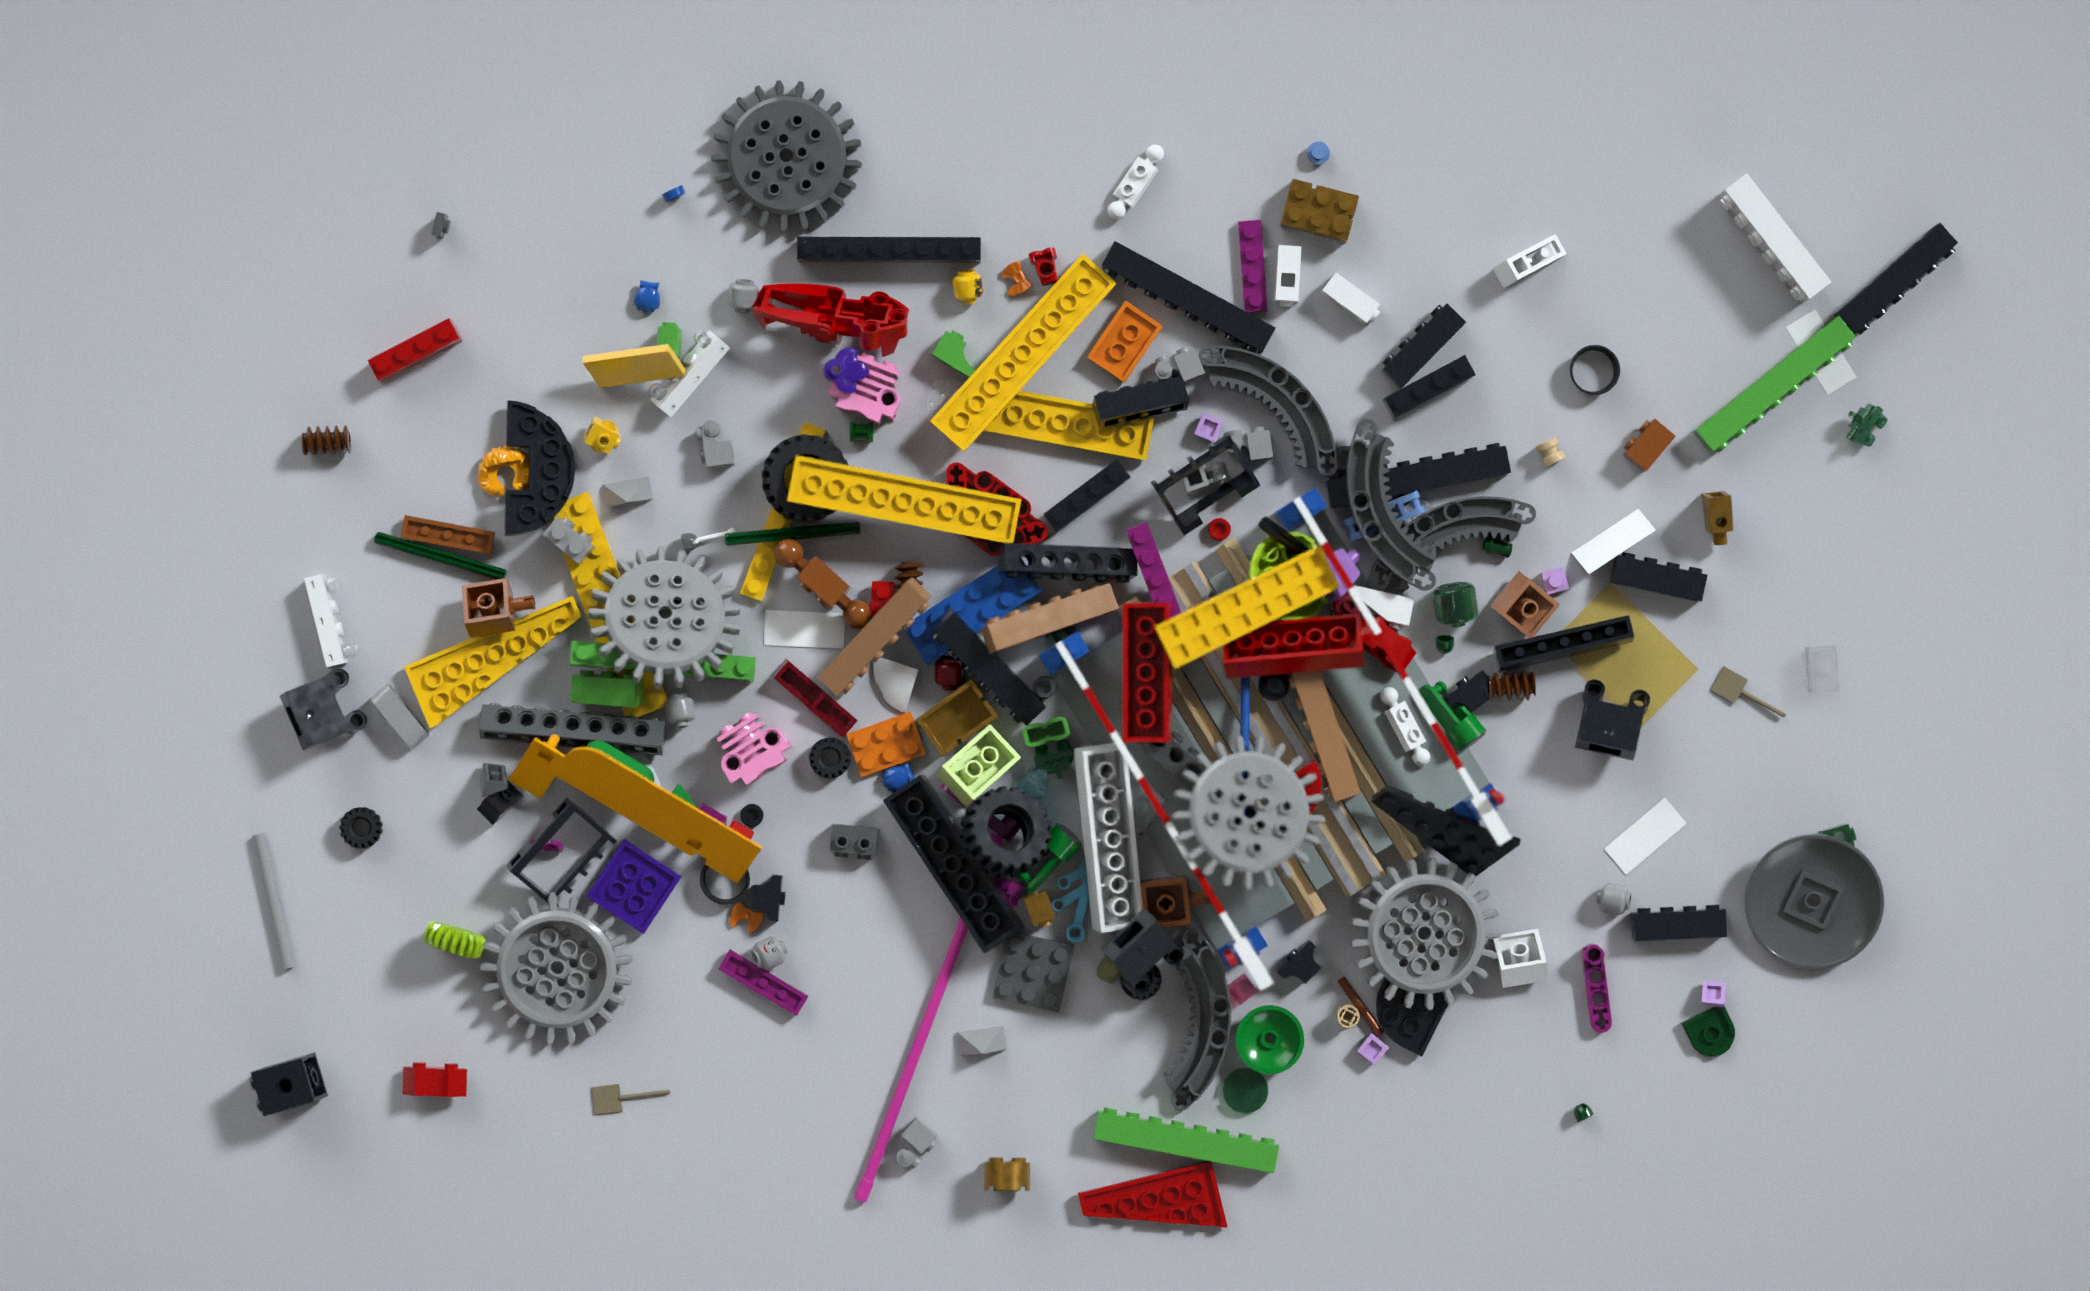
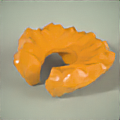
M505 445L492 448L491 452H487L486 456L482 457V462L478 465L477 478L479 487L485 490L488 495L493 497L504 496L505 488L497 478V472L503 466H510L515 472L512 484L513 490H528L529 456L526 452H522L520 448L515 449Z

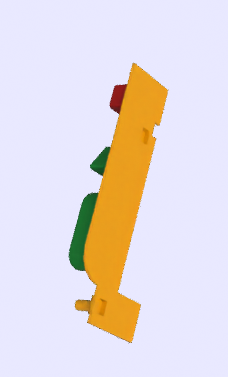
M552 734L547 743L534 738L508 779L510 782L541 799L556 776L688 855L699 854L707 859L704 863L705 865L736 883L739 882L762 849V846L751 841L754 834L751 829L737 821H732L728 827L696 808V805L680 784H677L672 793L654 783V774L647 766L601 740L591 741L586 747L572 749L565 756L555 749L560 741L559 736Z

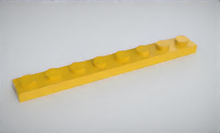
M804 422L799 435L808 434L823 438L826 430ZM792 461L789 464L784 476L785 485L788 491L790 487L794 461ZM772 506L764 530L790 528L792 520L776 512ZM780 541L758 544L741 589V594L759 601L763 600L777 563L774 557V550Z

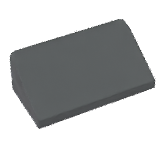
M482 764L480 776L482 797L507 789L508 782L505 765Z

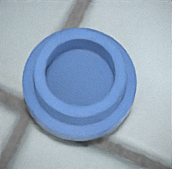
M1314 142L1308 147L1307 157L1311 163L1321 165L1328 160L1330 150L1325 143Z

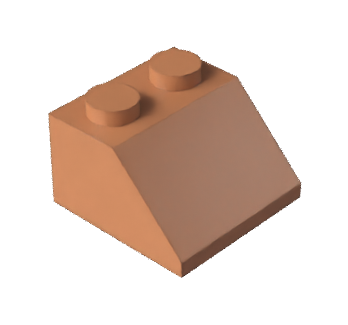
M1518 571L1490 607L1525 636L1531 638L1536 635L1560 604L1532 580Z

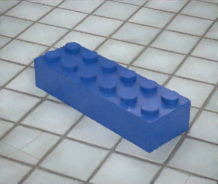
M1020 556L1019 560L1021 565L1027 567ZM998 564L914 619L915 622L905 632L928 666L948 653L947 651L950 649L945 643L940 645L932 637L934 632L930 627L949 608L977 634L981 631L980 628L987 625V620L998 616L1001 619L1007 613L1018 608L1043 590L1037 581L1029 579L1028 575H1020L1019 578H1007L1006 574H999Z

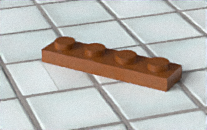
M405 515L401 538L492 555L496 532Z

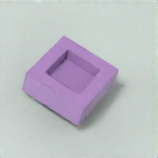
M1203 413L1194 435L1215 443L1224 421Z
M1564 567L1540 573L1547 594L1569 589Z
M1703 981L1701 1005L1725 1007L1726 983Z
M1370 1033L1357 1051L1372 1064L1376 1065L1389 1047Z

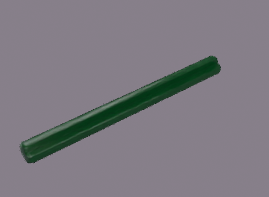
M846 522L726 533L725 544L732 546L776 542L784 539L798 540L859 534L861 528L859 522Z
M377 532L374 538L375 544L496 580L504 579L507 574L505 569L382 532Z

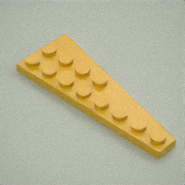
M574 596L516 619L515 631L473 637L404 666L429 728L436 727L582 618Z

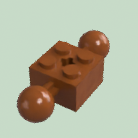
M784 539L776 545L774 550L776 562L782 567H794L800 572L797 576L800 579L798 584L809 593L813 590L818 595L815 599L825 608L828 606L834 608L837 605L843 611L844 622L853 629H861L871 620L870 606L862 600H851L847 597L846 594L851 587L818 557L815 556L808 562L803 557L802 546L793 539Z

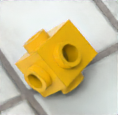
M595 416L584 435V443L590 445L592 450L600 454L603 452L610 454L612 448L616 449L621 440L619 428H617L614 422L608 419L603 421Z

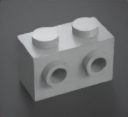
M557 517L543 535L578 564H582L595 548L591 544L593 539L583 531L579 534L574 530L575 524L568 518L564 517L561 519Z

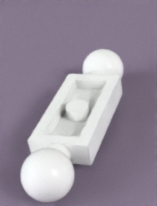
M1151 145L1147 148L1146 160L1138 156L1113 193L1119 200L1112 202L1108 206V215L1112 219L1119 220L1124 217L1126 204L1134 208L1158 172V169L1153 164L1160 162L1164 157V151L1159 145Z
M1393 687L1384 688L1380 693V699L1390 707V709L1384 712L1404 751L1413 750L1412 760L1416 765H1427L1430 761V753L1420 746L1426 740L1406 702L1403 701L1398 704L1397 690Z

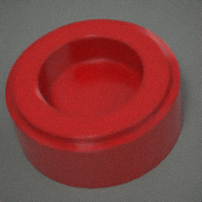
M1216 518L1210 522L1208 534L1213 540L1223 541L1230 535L1231 527L1227 520Z

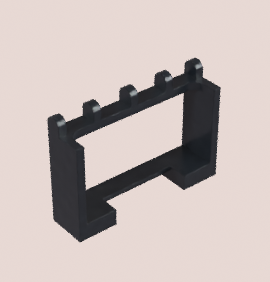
M1228 432L1223 434L1225 440L1215 447H1212L1210 443L1206 445L1209 451L1197 459L1193 460L1191 456L1188 457L1189 464L1175 473L1172 468L1168 470L1170 476L1159 484L1155 480L1150 482L1184 536L1203 524L1198 513L1234 489L1242 498L1261 486L1239 447L1232 440ZM1232 449L1245 471L1177 515L1164 492L1225 450Z
M568 797L552 813L555 819L525 852L521 848L506 864L513 875L547 903L550 894H547L524 875L522 870L574 812L600 832L602 836L551 893L555 892L558 897L565 890L570 894L573 890L568 884L578 873H581L584 877L587 876L588 872L583 868L594 855L600 860L604 857L599 852L602 846L608 840L612 844L617 842L602 825Z

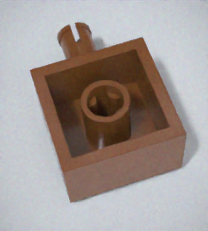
M507 578L462 585L464 624L470 638L515 631L514 614L517 611L536 609L534 595L513 598V592Z
M1186 875L1141 880L1143 909L1148 911L1162 927L1190 925V908L1192 906L1212 905L1210 899L1205 898L1208 897L1205 891L1190 892L1188 890ZM1164 897H1168V900L1172 901L1169 903V907H1165L1164 903H1160Z

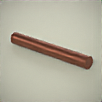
M1344 976L1337 982L1376 1037L1384 1033L1383 1029Z

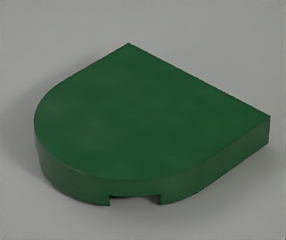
M1712 1007L1681 1022L1691 1045L1703 1055L1713 1057L1722 1055L1730 1049L1734 1041L1735 1028L1725 1007Z

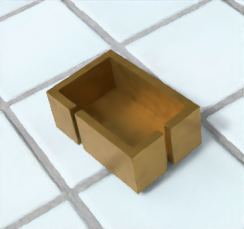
M1292 179L1280 226L1346 243L1353 222L1349 218L1352 219L1354 217L1359 196L1320 185L1313 189L1312 183Z
M972 679L916 719L942 757L960 745L957 742L959 739L964 742L999 717L987 700L982 702L981 698L984 695Z

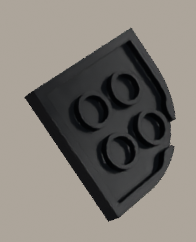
M1384 977L1376 997L1378 1021L1383 1031L1391 1040L1422 1057L1448 1006L1443 998V993H1433L1434 1005L1432 1010L1425 1008L1424 994L1415 993L1413 1005L1411 1008L1403 1006L1406 990L1400 987L1390 1001L1383 997L1385 990L1390 985V981Z

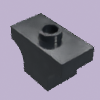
M1483 670L1470 679L1465 676L1456 683L1457 688L1444 698L1449 704L1456 702L1463 704L1471 713L1490 700L1484 691V683L1488 676Z
M507 780V789L487 796L477 808L492 825L504 817L524 796L509 780Z
M774 874L768 884L753 885L751 908L764 910L768 915L769 921L778 922L780 905H785L786 892H782L783 875Z
M1308 939L1298 950L1294 948L1285 957L1288 961L1277 973L1283 979L1290 976L1298 977L1306 984L1321 969L1313 958L1316 946Z

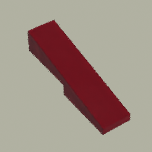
M787 658L771 675L841 737H844L858 721Z

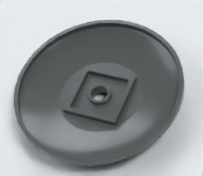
M1822 834L1800 835L1774 846L1754 867L1745 891L1746 917L1758 943L1777 960L1802 969L1831 968L1854 958L1864 950L1875 936L1884 910L1883 887L1871 861L1858 848L1845 840ZM1817 894L1820 897L1819 902L1816 905L1808 904L1807 898L1809 895Z

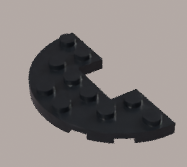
M508 400L506 447L529 448L528 491H505L504 536H518L543 527L561 511L573 488L575 460L570 442H568L561 427L550 416L545 415L529 404Z

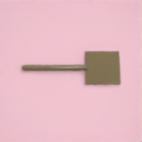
M1723 667L1711 688V691L1734 704L1739 695L1742 694L1782 717L1786 716L1784 712L1744 691L1743 688L1748 679L1726 667Z
M619 1084L592 1087L595 1115L621 1112V1100L670 1094V1090L620 1095Z

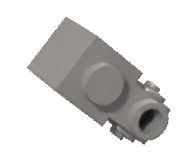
M1189 346L1177 350V355L1169 358L1168 355H1164L1155 359V375L1160 380L1168 379L1172 374V370L1179 372L1184 383L1205 375L1196 349H1190Z
M710 420L706 421L703 426L697 427L698 441H703L704 450H700L702 464L706 463L707 468L735 464L732 441H716L715 437L720 433V426L715 421Z
M1264 427L1250 428L1251 432L1242 434L1241 430L1228 431L1239 449H1241V446L1247 448L1249 461L1273 458L1270 430L1264 431ZM1232 449L1226 450L1228 453L1234 454Z
M1213 462L1208 469H1204L1201 466L1183 478L1188 497L1210 490L1209 485L1224 484L1230 478L1225 462Z
M916 1117L901 1134L910 1143V1149H900L896 1157L897 1162L901 1166H909L914 1169L922 1160L919 1156L925 1150L930 1152L937 1144L935 1140L937 1134L919 1117Z

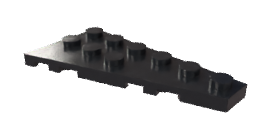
M1386 785L1372 796L1371 803L1450 862L1457 864V867L1467 874L1472 873L1478 876L1520 845L1521 839L1513 836L1507 842L1497 846L1488 829L1480 826V822L1449 809H1446V811L1438 809L1432 802L1427 801L1423 803L1414 799L1412 794L1390 785Z

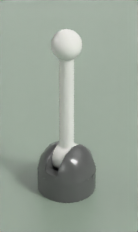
M729 528L728 531L703 537H697L693 533L681 534L685 552L692 551L698 546L699 542L723 537L726 533H735L736 529Z

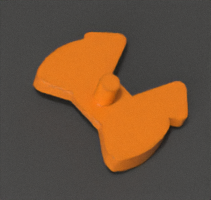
M1021 262L1010 263L1003 270L1002 278L1013 277L1016 282L1007 291L1009 295L1017 296L1018 293H1024L1032 287V283L1026 279L1021 271Z
M738 901L733 907L732 917L729 918V922L732 927H735L741 919L748 921V932L751 933L757 930L763 920L764 913L762 911L754 912L746 908L742 901Z

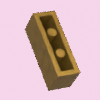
M1046 889L1025 896L1024 902L1033 926L1038 924L1039 928L1052 924L1055 913Z

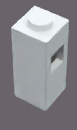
M1278 246L1274 302H1279V306L1293 307V303H1298L1302 246Z
M1335 272L1321 292L1363 324H1366L1368 321L1373 323L1380 313L1377 309L1380 305L1378 302L1337 272Z

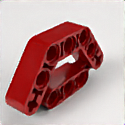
M959 462L951 463L947 467L946 485H950V482L955 483L954 475H950V471H954V467H958L959 471H963V475H959V483L964 482V486H954L967 489V483H969L978 491L996 494L1000 489H1006L1009 492V497L1022 499L1021 502L1027 505L1028 510L1025 514L1018 515V520L1025 525L1016 527L1015 531L1022 535V544H1037L1047 538L1048 528L1043 522L1030 514V502L987 471L975 474ZM986 475L990 478L991 483L988 487L981 488L978 485L977 481L980 476ZM1035 526H1038L1039 529H1044L1045 532L1041 533V538L1033 535L1029 537L1031 542H1026V535L1023 529L1027 528L1028 533L1033 532ZM962 535L991 556L999 555V550L992 552L988 549L987 545L990 540Z

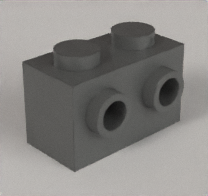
M832 824L830 852H835V857L848 858L849 853L857 854V859L871 860V856H876L879 828Z

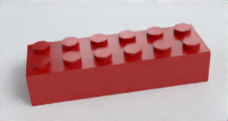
M1123 603V742L1172 743V663L1154 626L1172 618L1171 603Z
M1360 613L1268 622L1223 645L1226 679L1365 667Z

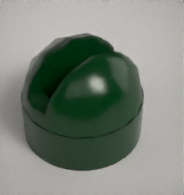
M1450 635L1436 637V648L1440 653L1445 652L1447 654L1453 650L1454 637Z
M1581 1103L1574 1108V1116L1577 1122H1581L1594 1115L1592 1109L1585 1103Z

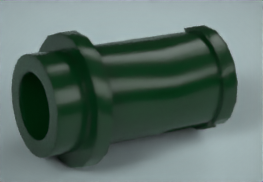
M1492 537L1485 538L1482 551H1485L1488 555L1493 553L1509 558L1513 544L1493 540Z

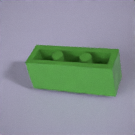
M580 670L579 674L572 675L571 703L621 707L644 705V678L638 683H634L633 673H622V676H615L613 671H602L601 674H594V670Z

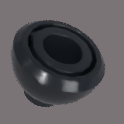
M1286 674L1260 676L1258 680L1260 694L1269 701L1281 700L1289 692L1290 684Z

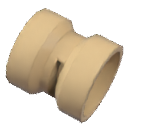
M1556 437L1536 446L1538 453L1545 456L1543 459L1545 467L1566 457L1564 451H1558L1559 442Z
M1343 1004L1336 1011V1019L1343 1027L1352 1028L1359 1022L1360 1014L1353 1005Z

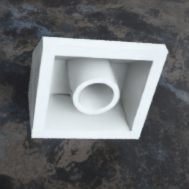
M1538 929L1503 934L1501 937L1493 939L1495 953L1498 954L1496 960L1503 988L1548 980L1547 961Z

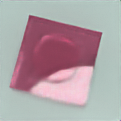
M1245 973L1228 984L1230 993L1239 1005L1258 992Z

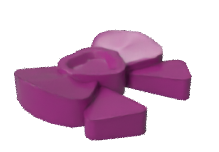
M531 840L530 846H531L536 840ZM551 840L550 843L549 841L541 851L562 852L563 844L560 841Z
M997 877L995 881L1002 892L1005 891L1006 894H1010V904L1017 906L1018 900L1025 894L1026 884H1017L1012 880H1008V878L1002 879Z

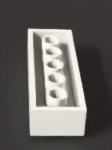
M1747 173L1719 194L1721 198L1719 200L1720 204L1726 211L1730 210L1735 216L1733 218L1734 222L1740 229L1744 228L1749 234L1747 238L1754 247L1758 246L1763 252L1761 256L1768 265L1772 264L1777 270L1775 272L1776 276L1782 283L1786 282L1791 288L1789 292L1796 301L1800 300L1803 303L1831 283V280Z

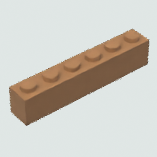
M913 577L909 579L817 678L836 696L842 692L847 694L855 685L852 681L857 676L862 678L870 668L867 665L872 660L876 663L884 655L885 652L882 649L887 644L891 647L899 639L900 636L897 633L902 628L906 631L915 622L912 617L917 612L921 615L930 606L927 601L932 596Z
M1101 582L1089 585V590L1082 592L1081 589L1069 592V597L1061 599L1059 595L1048 599L1049 604L1041 606L1040 602L1027 607L1028 611L1021 613L1020 609L1007 613L1008 618L1000 620L998 616L987 620V625L980 629L989 654L1116 611L1119 607L1110 583L1102 585Z
M1321 672L1290 673L1291 676L1287 678L1291 690L1296 689L1298 698H1295L1298 711L1303 710L1305 719L1302 720L1305 732H1310L1313 740L1309 742L1313 755H1318L1320 763L1317 765L1321 777L1325 776L1328 784L1324 786L1327 798H1332L1333 802H1337L1361 794Z

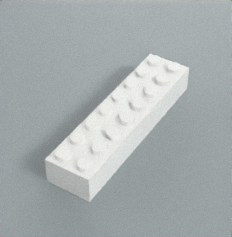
M1115 743L1075 748L1074 756L1092 929L1100 933L1122 930L1143 910L1128 764Z

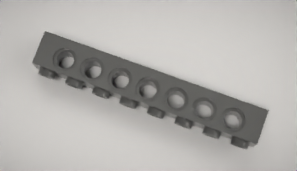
M490 703L489 705L482 704L479 734L480 739L532 743L534 738L547 743L550 736L555 734L560 738L557 746L579 748L586 747L591 741L601 740L621 752L663 756L666 726L665 721L657 718L645 720L638 719L635 716H626L624 718L616 717L612 714L570 713L568 710L563 709L549 711L541 707L527 709L519 705L506 707L497 703ZM503 719L510 720L507 724L499 723ZM526 721L532 722L530 726L522 725ZM549 723L555 724L553 728L545 727ZM572 725L578 726L576 730L568 729ZM596 727L601 729L596 733L590 731ZM615 730L624 731L620 735H616L613 733ZM638 732L647 733L643 737H638L636 735Z
M1176 731L1172 732V743H1164V745L1137 743L1190 791H1192L1194 784L1181 775L1183 771H1189V766L1192 764L1199 768L1198 777L1205 771L1195 758L1200 752L1193 746L1188 747L1182 742L1184 740L1183 737ZM1173 749L1181 752V760H1175L1172 757ZM1216 790L1214 793L1215 797L1220 799L1222 792ZM1240 794L1237 796V800H1238L1239 802H1240ZM1249 805L1251 819L1255 816L1256 811L1253 806ZM1239 817L1233 819L1235 825H1240ZM1258 821L1256 827L1264 826L1263 822ZM1280 825L1279 832L1284 834L1286 832V828L1283 825ZM1258 844L1253 845V847L1256 850H1260V846Z

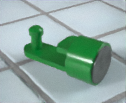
M1439 681L1434 687L1427 684L1423 685L1419 689V694L1430 712L1445 729L1447 737L1459 752L1468 749L1486 734L1487 730L1474 714H1470L1465 706H1460L1454 712L1451 711L1439 695L1447 691V686L1444 682Z
M1056 823L1049 831L1052 834L1051 841L1047 844L1049 848L1042 857H1045L1052 851L1055 854L1034 879L1027 872L1021 873L1016 877L1027 885L1024 890L1027 896L1033 894L1062 861L1068 862L1082 847L1080 839L1063 824Z

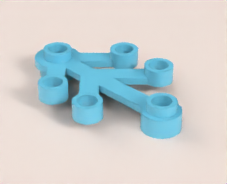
M1085 857L1080 862V868L1067 876L1059 877L1057 880L1058 887L1066 890L1072 882L1084 876L1082 886L1064 897L1056 898L1052 901L1053 910L1061 912L1065 909V906L1079 898L1073 924L1066 930V935L1072 942L1081 941L1085 935L1082 923L1087 902L1089 901ZM1063 878L1068 880L1066 887H1062L1059 884ZM1056 901H1061L1063 903V907L1061 909H1056L1054 907V903ZM1074 928L1080 931L1077 937L1071 935V930Z

